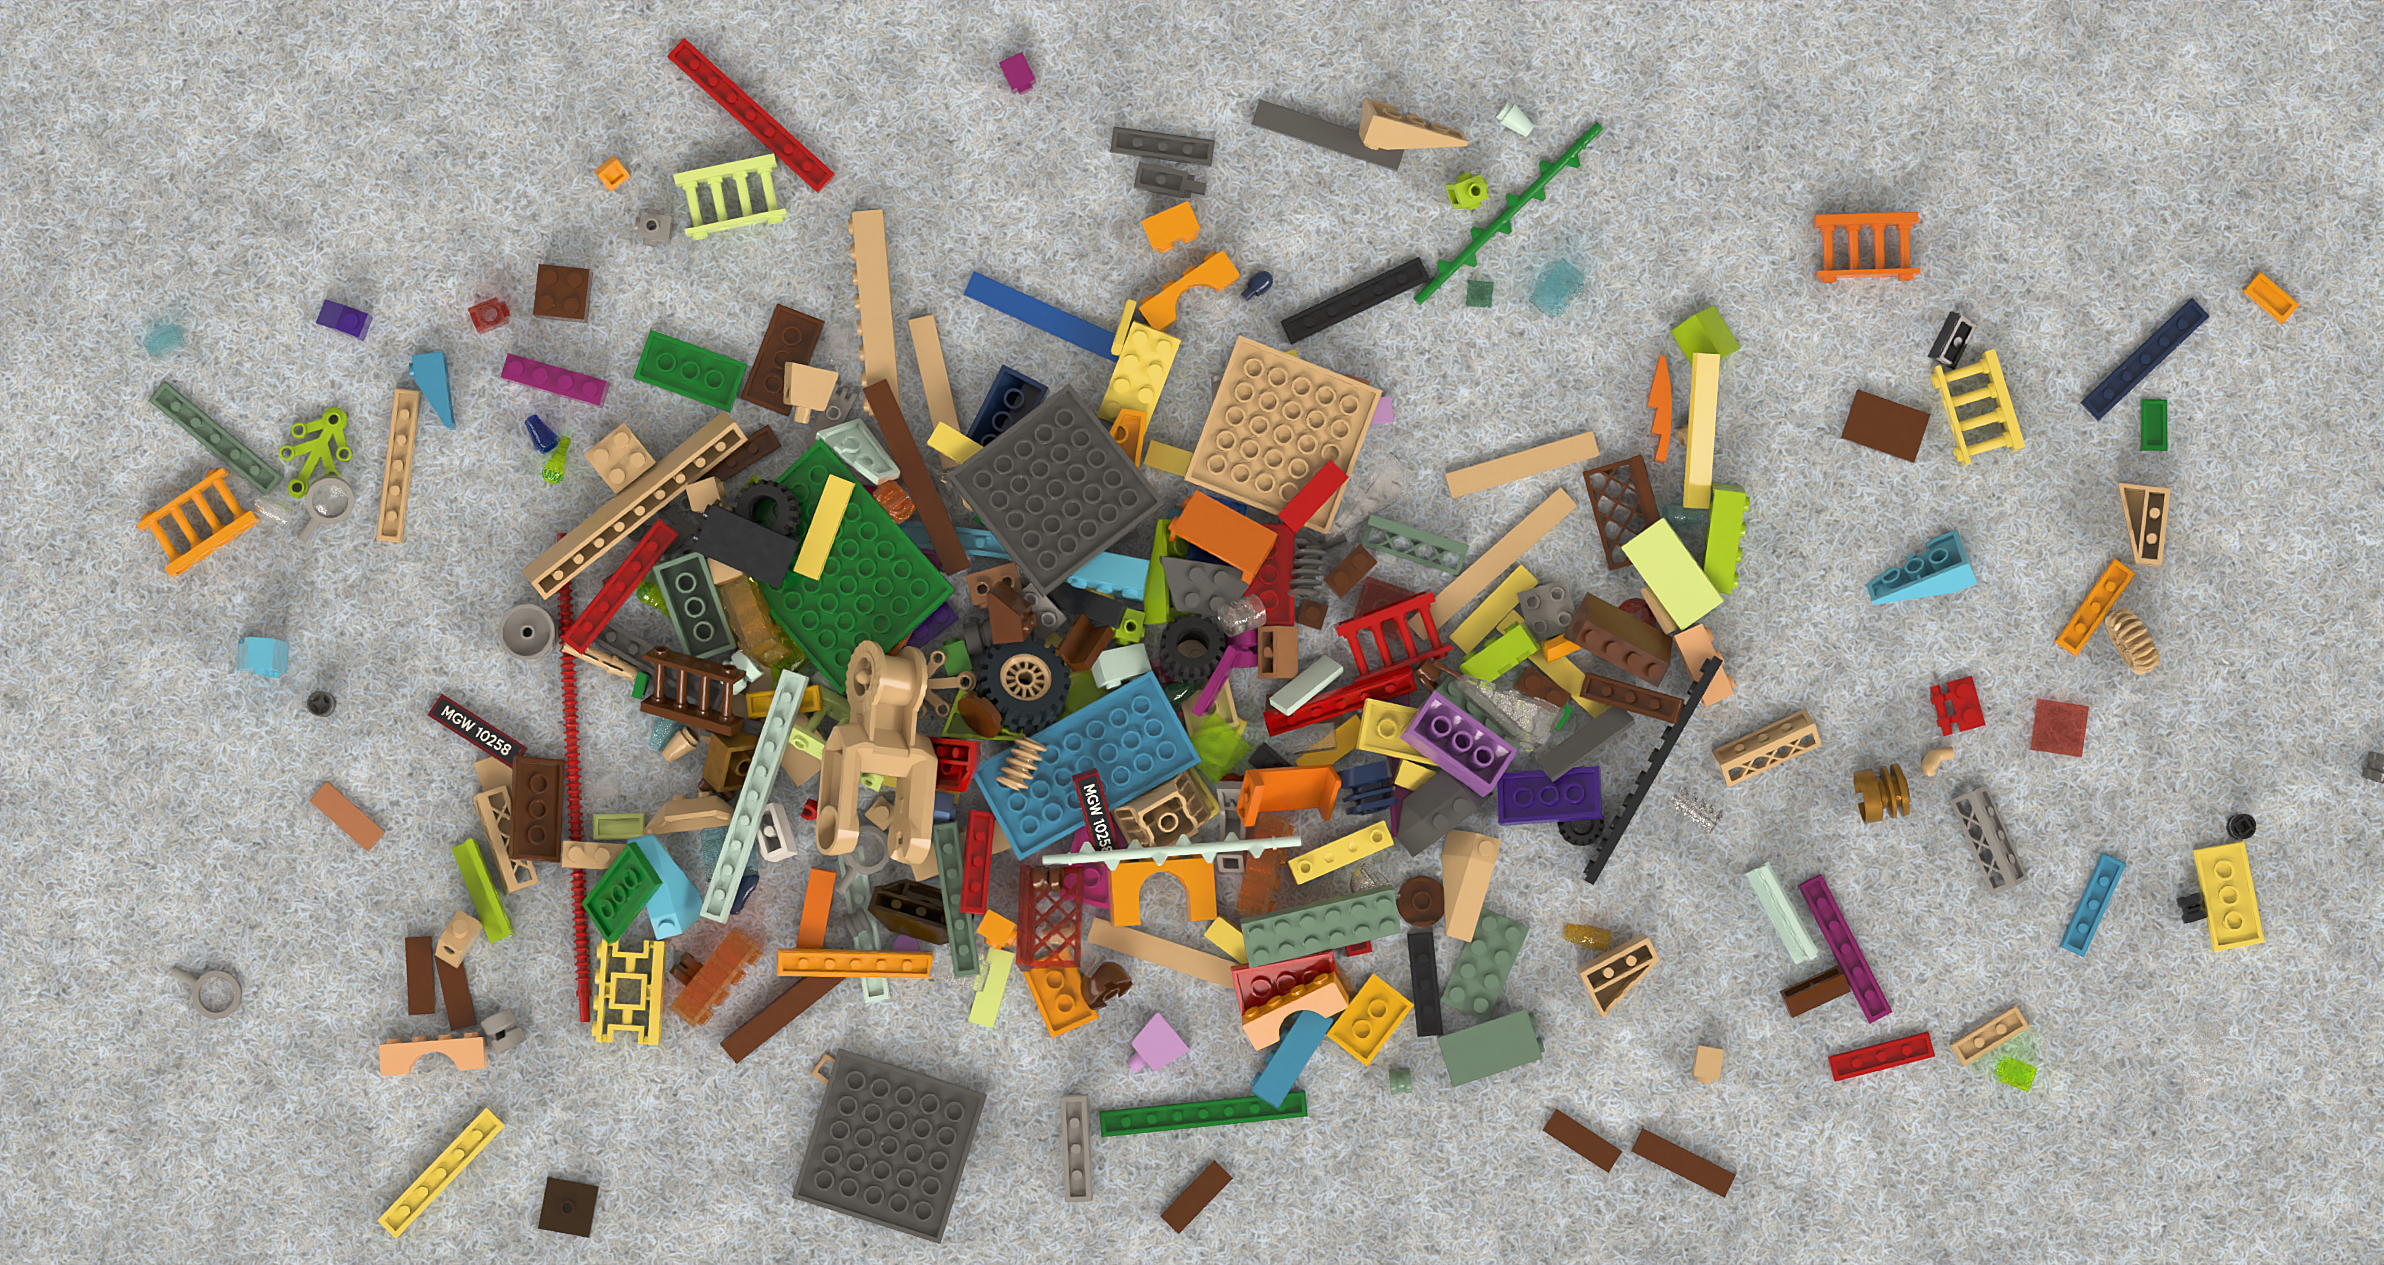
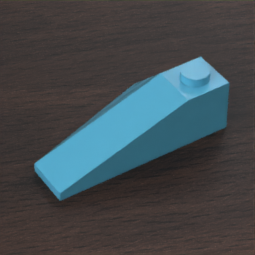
M653 833L627 840L628 844L636 841L663 882L646 904L657 940L682 934L701 917L700 912L703 901L699 889L685 876L683 869L678 867L671 859L668 851Z

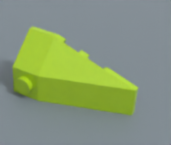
M1158 519L1144 595L1145 625H1167L1170 621L1174 623L1175 617L1180 615L1183 619L1185 614L1188 613L1174 610L1171 600L1172 595L1167 587L1163 565L1159 560L1160 555L1187 559L1188 547L1186 540L1177 536L1174 543L1169 541L1171 531L1168 528L1173 519ZM1191 613V617H1196V614Z

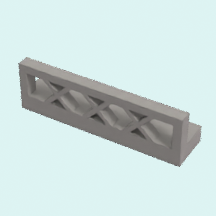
M1987 784L1951 799L1952 807L1991 895L2028 880ZM1969 799L1973 808L1971 815L1964 812L1960 801ZM1974 823L1979 825L1983 831L1981 838L1975 836L1972 831ZM1984 847L1991 850L1993 854L1992 862L1984 858L1982 854ZM1994 871L2002 874L2006 884L1997 887L1993 879Z

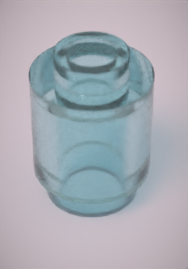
M172 323L170 325L165 324L146 335L147 341L143 344L150 356L156 355L160 358L179 347V343L184 341L176 325Z

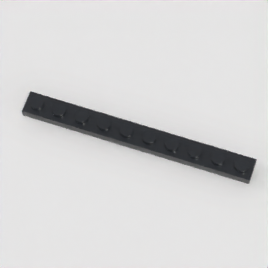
M1715 655L1712 660L1706 658L1699 670L1704 673L1700 681L1694 680L1687 691L1690 698L1686 705L1683 704L1678 724H1674L1673 727L1668 725L1661 736V739L1664 740L1660 750L1655 747L1648 759L1652 763L1647 772L1642 770L1635 781V784L1639 785L1634 794L1628 793L1622 804L1626 808L1621 817L1616 814L1609 826L1613 830L1608 839L1602 838L1596 851L1600 852L1596 861L1590 859L1583 871L1587 875L1585 878L1586 882L1592 885L1595 884L1722 664V659Z

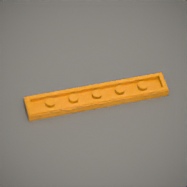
M778 948L777 976L932 979L933 951Z

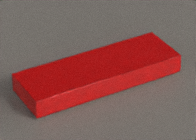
M1330 459L1276 516L1294 533H1297L1349 477Z

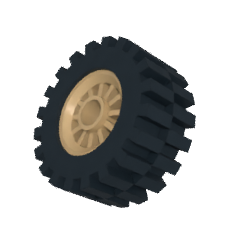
M1028 636L1024 642L1000 643L997 649L994 647L990 649L988 656L985 657L977 681V697L987 698L996 707L1002 718L1000 725L1004 726V724L1010 726L1008 732L1016 733L1018 727L1022 728V734H1029L1031 727H1034L1036 732L1043 730L1045 723L1050 726L1054 723L1055 717L1060 716L1071 686V678H1068L1070 674L1069 665L1063 666L1064 660L1059 655H1055L1056 647L1051 644L1049 648H1046L1044 646L1045 640L1041 638L1038 639L1037 643L1031 642L1032 636ZM1026 679L1030 682V684H1021L1019 680Z

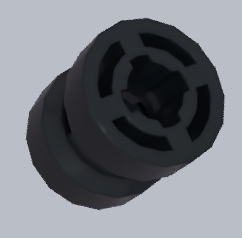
M2236 814L2228 819L2226 830L2231 838L2236 840L2248 839L2255 834L2256 822L2248 814Z
M2201 892L2176 899L2178 907L2183 912L2181 916L2183 924L2209 917L2207 910L2202 906L2203 897Z

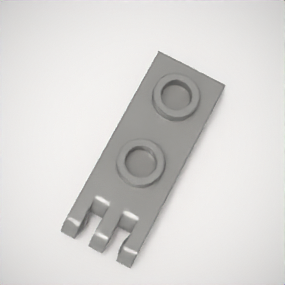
M836 381L824 412L820 411L805 443L813 446L818 441L815 439L818 431L845 423L859 392L854 390L849 399L846 396L850 387L845 385L841 394H839L837 391L840 389L841 383Z

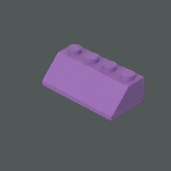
M1435 690L1414 714L1399 736L1400 739L1482 797L1493 790L1518 752L1512 745Z

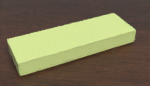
M990 946L968 1021L994 1028L1015 953L998 950Z

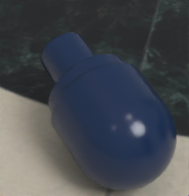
M1267 271L1257 272L1248 280V288L1241 293V296L1246 301H1249L1254 295L1257 297L1263 295L1273 284L1272 275Z

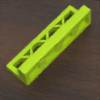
M470 838L465 843L451 848L490 944L515 934L477 839Z

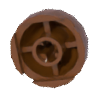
M1096 961L1086 968L1087 972L1082 978L1080 990L1091 1010H1098L1108 1006L1104 1001L1113 998L1117 994L1120 998L1127 993L1133 985V980L1126 970L1116 962L1105 961L1099 963V961Z

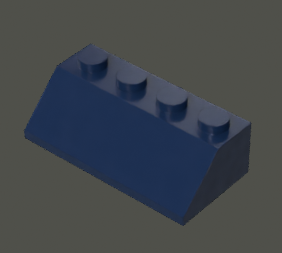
M1002 364L966 437L985 447L1041 405L1050 391L1049 387Z

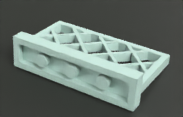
M1769 861L1745 873L1795 965L1803 960L1816 958L1818 950Z

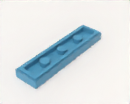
M2101 853L2060 947L2081 957L2085 956L2127 863Z

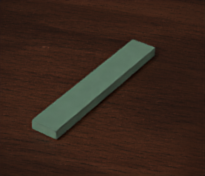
M166 381L160 385L148 400L266 497L272 493L284 478Z
M957 821L932 825L954 977L958 979L981 975L972 915L959 912L963 857Z

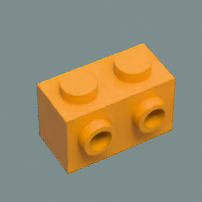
M1189 201L1141 221L1153 253L1158 250L1160 254L1174 248L1173 244L1179 241H1183V243L1193 241L1198 238L1197 234L1200 233V226Z
M988 909L976 931L986 937L984 940L986 944L998 950H1001L1002 947L1009 949L1010 945L1015 946L1022 934L1019 932L1020 925Z

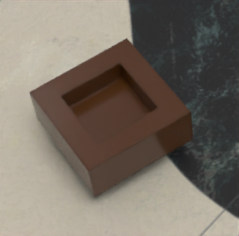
M1304 599L1297 623L1321 631L1329 606Z

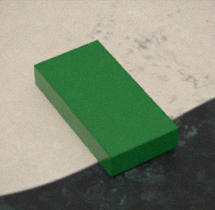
M2140 400L2141 451H2168L2167 400Z

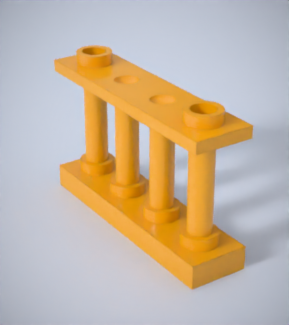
M218 467L212 469L205 475L206 479L158 511H149L140 518L141 522L137 524V527L143 531L150 528L170 558L168 560L170 564L164 567L169 576L177 577L260 522L255 512L251 510L249 512L243 511L223 481V478L229 475L228 470L224 468L219 470ZM213 485L234 515V521L227 526L220 523L201 494ZM192 499L213 530L211 532L213 535L205 541L203 538H199L180 509L181 506ZM169 514H172L191 543V550L184 555L177 552L158 521Z

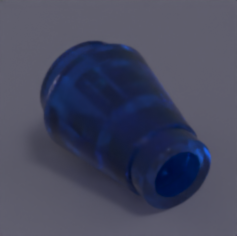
M537 414L525 420L524 424L535 450L545 454L558 445L557 435Z

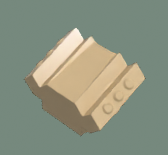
M1187 770L1111 811L1128 844L1130 845L1132 840L1136 839L1143 848L1176 845L1181 834H1186L1188 838L1199 832L1197 828L1205 824L1211 816Z

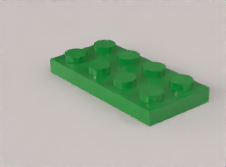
M650 330L633 378L731 413L748 365Z
M635 841L627 844L582 902V905L608 945L618 941L663 882Z

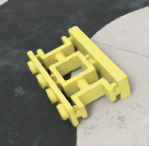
M602 938V943H598L597 958L601 959L600 969H596L595 984H599V995L594 996V1010H598L597 1021H593L592 1036H596V1042L612 1043L614 1042L615 1030L639 1031L638 1044L661 1045L667 941L644 940L643 953L619 952L620 939L616 943L608 945L606 940ZM610 946H613L612 957H626L625 973L611 972V982H608ZM653 948L652 980L650 985L649 974L635 973L636 958L650 959V950ZM618 978L642 979L640 1005L616 1003ZM609 998V1009H623L622 1024H608L607 1034H604L606 1000ZM647 1000H650L648 1036H645L646 1026L632 1025L633 1010H647Z

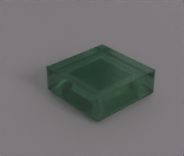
M1468 280L1466 306L1491 309L1494 282Z

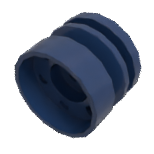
M1389 760L1336 772L1341 778L1340 789H1352L1353 794L1343 798V803L1355 801L1356 804L1354 807L1345 809L1346 815L1364 816L1384 811L1399 803L1397 797L1388 799L1385 797V793L1396 791L1394 786L1383 787L1382 784L1383 781L1392 777Z

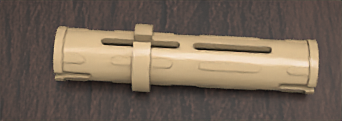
M564 643L561 650L605 669L606 673L610 675L614 673L631 682L634 681L639 667L618 659V655L613 654L611 656L591 646L588 647L583 655L579 654L567 643Z

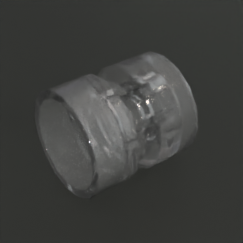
M1250 594L1238 599L1237 602L1232 601L1221 605L1218 608V619L1225 634L1229 637H1234L1245 633L1247 629L1253 630L1263 626L1266 622V612L1261 600L1255 594Z

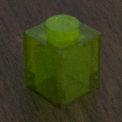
M2005 1056L2004 1060L1999 1059L1994 1074L1997 1075L1996 1081L2021 1091L2029 1092L2038 1068Z

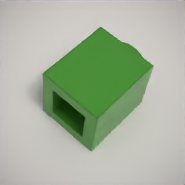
M958 637L943 642L944 646L939 647V650H944L948 655V660L944 664L948 677H956L961 672L968 670L974 671L964 640L959 641Z

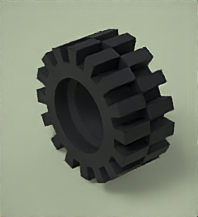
M1602 814L1601 819H1590L1591 826L1585 833L1574 831L1571 821L1557 822L1559 833L1566 842L1574 846L1590 845L1602 835L1605 828L1604 815Z

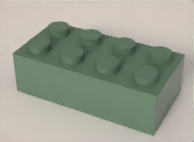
M693 551L653 566V570L684 654L705 659L736 648L739 640L718 585L713 583L707 563L709 557Z

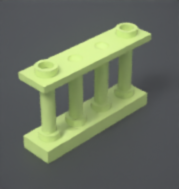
M775 154L673 174L676 186L678 188L682 187L687 195L693 225L692 228L685 229L687 237H692L693 240H701L708 237L707 233L768 221L769 225L783 222V218L788 217V213L785 208L778 210L771 176L772 168L778 167ZM758 172V175H761L768 212L753 215L746 182L747 173ZM733 177V180H736L743 217L728 220L721 183H723V178ZM704 182L711 185L718 222L703 225L696 193L697 184Z
M822 685L823 711L815 712L804 729L795 724L788 740L797 749L804 750L822 760V751L827 741L814 735V731L825 715L839 721L837 725L850 723L851 713L850 703L846 698ZM861 772L859 781L864 786L878 792L885 779V775Z

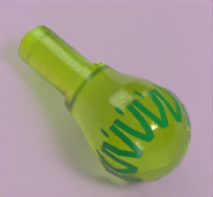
M561 437L556 453L552 455L551 459L542 469V478L548 484H558L564 478L565 455L571 439L568 437Z
M651 581L640 583L636 589V596L639 601L652 606L656 610L659 609L671 619L664 597L657 585Z

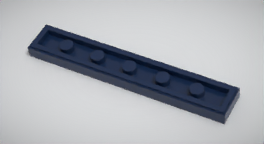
M2191 298L2085 397L2080 404L2099 421L2210 316Z

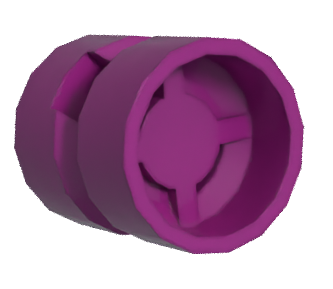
M1257 630L1225 631V647L1228 648L1229 645L1236 644L1243 648V652L1234 668L1258 667V652L1254 650V647L1258 644Z

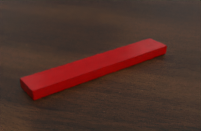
M658 519L561 639L579 654L583 655L652 570L653 566L656 565L677 539L679 534L661 519Z
M1410 666L1313 696L1289 716L1275 708L1263 712V717L1269 736L1273 737L1363 708L1367 698L1385 701L1417 691L1412 669Z

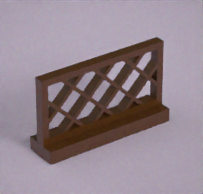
M1642 455L1582 472L1610 571L1633 565L1628 556L1623 562L1616 564L1613 563L1611 556L1616 545L1623 546L1618 541L1625 529L1636 535L1639 534L1627 527L1633 514L1635 513L1644 519L1645 525L1641 532L1660 520ZM1629 465L1631 476L1626 484L1613 477L1618 467ZM1613 469L1610 475L1604 472ZM1601 473L1608 477L1601 491L1592 486L1590 475ZM1611 480L1624 486L1617 500L1604 493ZM1632 480L1635 489L1629 486ZM1627 488L1635 492L1638 497L1633 509L1620 502ZM1593 490L1599 493L1597 499H1595ZM1602 495L1615 502L1608 516L1598 510L1597 504ZM1618 504L1631 511L1624 525L1611 518ZM1638 505H1640L1642 514L1636 511ZM1600 515L1606 518L1604 524H1602ZM1609 520L1622 527L1615 540L1605 535L1604 529ZM1607 540L1613 542L1610 549Z

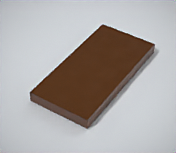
M777 303L740 399L789 417L793 405L784 404L783 401L785 363L793 362L809 366L825 321Z
M513 756L509 859L560 863L565 760Z

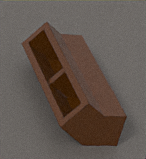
M1836 965L1781 990L1780 994L1790 1017L1794 1018L1847 994L1851 990L1839 965Z

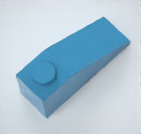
M441 351L412 355V362L409 363L410 377L415 378V382L444 425L449 430H456L446 354Z

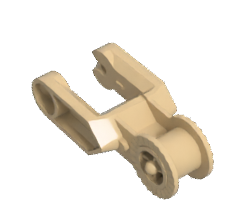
M867 640L860 643L851 655V661L848 664V671L846 673L847 680L845 682L847 700L851 707L850 723L835 726L822 751L816 820V844L820 853L824 855L834 856L853 852L859 835V820L856 812L861 772L897 777L894 819L887 839L890 858L910 865H919L927 857L932 835L938 759L930 739L916 732L917 712L926 696L925 690L928 679L926 659L924 653L919 648L907 646L901 649L897 656L884 655L882 647L877 642Z

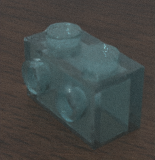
M1562 257L1528 301L1551 319L1556 314L1561 317L1570 306L1567 303L1570 297L1574 295L1577 298L1586 287L1583 283L1586 276Z

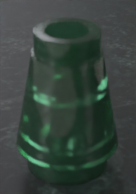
M1183 680L1182 683L1174 681L1165 684V688L1162 690L1171 706L1178 707L1200 690L1201 685L1198 683V680H1194L1193 685L1188 684V680Z

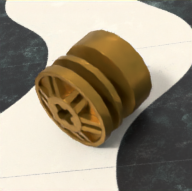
M1899 763L1890 764V774L1886 766H1880L1878 779L1872 768L1853 772L1855 794H1863L1864 802L1858 803V808L1864 824L1883 821L1884 808H1886L1891 819L1897 818V809L1901 817L1909 815L1910 793L1907 780Z

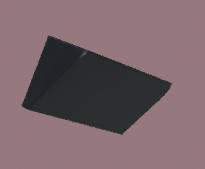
M1950 312L1927 357L1955 370L1977 325L1960 313Z

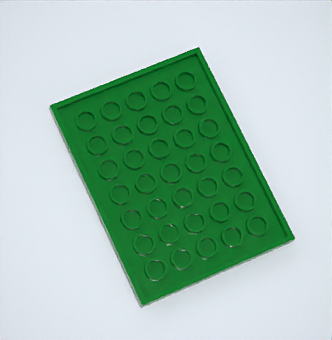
M819 439L775 480L787 486V488L795 493L794 496L799 498L800 504L798 506L802 508L803 513L799 514V518L802 519L801 525H796L798 530L796 534L801 535L802 539L782 585L777 588L750 575L740 581L839 694L844 695L847 689L845 682L847 680L848 664L851 661V655L860 643L867 640L875 641L882 647L884 655H887L957 590L836 454ZM831 474L855 483L818 581L793 570L828 477ZM766 499L757 507L756 521L766 527L776 522L779 516L778 503L775 499Z

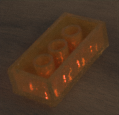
M1260 812L1254 839L1272 838V836H1292L1294 826L1290 825L1291 819ZM1284 847L1276 848V850H1273V848L1264 849L1259 858H1254L1250 852L1235 913L1251 917L1273 912L1275 901L1270 899L1272 892H1277L1282 876L1277 875L1279 866L1284 867L1288 851L1283 850Z
M734 927L669 1008L693 1028L699 1027V1025L701 1027L705 1026L714 1016V1013L711 1012L716 1005L722 1006L731 995L728 992L732 985L738 986L746 977L747 973L744 970L749 964L754 966L763 956L761 949L764 946L741 927Z

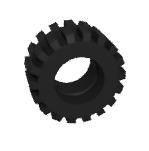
M761 479L758 480V483H749V488L743 487L739 491L742 495L740 498L736 496L734 502H737V506L732 507V512L757 522V507L764 500L772 498L778 503L779 516L776 522L768 528L789 537L793 532L797 533L796 525H801L802 519L799 518V514H803L802 508L798 506L800 504L799 498L795 497V493L787 488V486L773 480L766 481Z
M1187 613L1185 618L1182 619L1179 615L1175 617L1174 623L1170 621L1167 624L1166 630H1163L1160 639L1159 658L1162 661L1164 671L1168 669V675L1171 678L1177 676V681L1180 683L1183 680H1188L1190 685H1193L1195 680H1198L1199 684L1204 683L1205 677L1210 680L1225 650L1223 632H1219L1220 627L1217 623L1211 624V618L1207 617L1204 620L1202 619V614L1196 613V617H1191V613ZM1186 640H1196L1206 647L1207 652L1200 657L1189 658L1182 655L1177 646Z

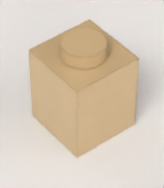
M1696 1045L1691 1073L1692 1076H1697L1696 1082L1712 1084V1080H1719L1724 1055L1723 1049Z

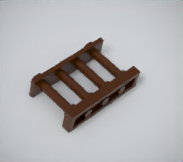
M655 646L643 655V660L655 663L654 693L641 701V712L727 736L734 735L744 727V718L735 716L732 713L733 685L744 678L747 671L738 669L735 665H723L675 652L665 646ZM665 666L678 669L676 699L666 697L664 694ZM688 672L700 675L699 705L691 704L687 701ZM711 679L723 682L721 712L713 710L709 706Z

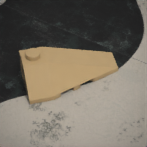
M1366 97L1363 100L1359 135L1364 145L1370 149L1464 147L1468 144V140L1463 132L1437 122H1431L1430 125H1426V121L1419 118L1416 114L1410 113V115L1405 117L1395 111V106Z
M1450 830L1446 834L1441 853L1446 936L1471 943L1501 844L1500 839L1459 830Z

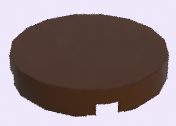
M967 692L958 701V710L962 719L980 736L994 738L1003 729V725H1000L1002 721L1000 713L987 698L982 697L980 699L976 697L977 693Z
M1417 876L1410 878L1402 884L1397 893L1396 906L1398 913L1405 922L1417 927H1427L1434 925L1444 915V888L1438 881L1427 876Z

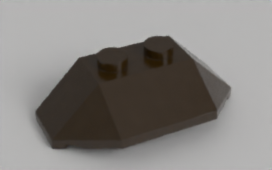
M908 879L891 882L884 886H875L867 910L889 931L936 945L949 943L941 889Z

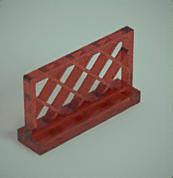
M1020 865L1016 945L1017 967L1021 972H1031V969L1080 968L1084 887L1083 866L1063 867L1064 878L1068 874H1077V882L1070 889L1063 884V889L1066 893L1055 902L1048 895L1051 889L1040 891L1041 893L1037 896L1038 891L1034 890L1033 885L1034 868L1031 865ZM1071 896L1076 901V907L1068 914L1060 905ZM1046 897L1053 905L1042 915L1037 910V904ZM1058 909L1066 917L1054 926L1047 918ZM1070 920L1075 925V932L1066 938L1059 930ZM1045 921L1052 930L1041 939L1036 934V928ZM1057 933L1064 942L1053 951L1046 942ZM1069 945L1074 950V960H1062L1058 954ZM1042 946L1051 953L1044 961H1035V953Z

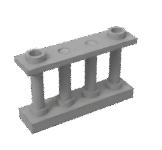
M1088 1094L1062 1095L1060 1097L1065 1203L1092 1201L1093 1187Z

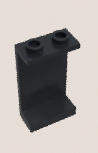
M716 499L712 505L708 504L702 516L706 520L703 528L698 527L692 540L696 543L693 551L779 588L786 577L802 536L794 532L790 537L720 507L721 500Z

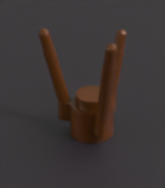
M1426 658L1414 670V673L1419 677L1418 680L1425 685L1430 694L1439 685L1436 682L1441 675L1438 671L1439 669L1477 690L1480 688V685L1443 665L1438 659L1432 662L1429 658Z

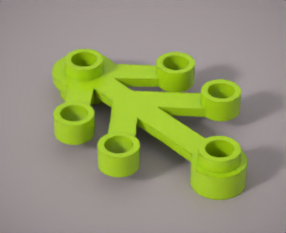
M331 407L323 413L322 419L306 424L295 423L292 425L291 433L298 439L306 437L307 433L323 429L318 439L292 447L284 445L279 450V456L284 461H292L296 456L311 452L298 478L292 479L288 484V492L292 497L297 499L306 497V491L309 487L308 481L320 458H322L326 471L324 475L335 472L341 478L340 473L336 470L328 444L333 435L338 446L336 451L337 458L342 462H349L352 459L353 452L348 447L343 431L347 425L348 418L342 409ZM333 415L338 416L336 424L330 423V418ZM298 426H302L304 429L301 435H296L295 429ZM286 449H290L292 452L288 458L283 456V452ZM343 450H348L349 456L346 459H342L340 456ZM297 483L302 485L300 492H295L293 489Z

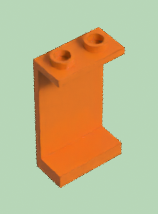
M1196 490L1192 497L1187 496L1180 508L1183 511L1180 517L1175 516L1168 528L1171 531L1169 541L1174 543L1177 536L1182 537L1244 571L1241 580L1250 585L1274 546L1277 533Z
M1332 764L1246 770L1235 811L1244 827L1255 825L1258 812L1318 808L1323 819L1330 821L1332 810L1335 809L1337 792L1341 788V778L1334 770Z

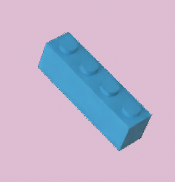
M1311 1010L1296 1011L1292 1020L1296 1021L1291 1030L1287 1028L1284 1030L1279 1039V1042L1282 1043L1277 1052L1271 1050L1264 1061L1268 1066L1263 1074L1258 1071L1250 1083L1254 1087L1251 1093L1278 1110L1333 1024L1334 1020L1332 1018H1324L1319 1013Z

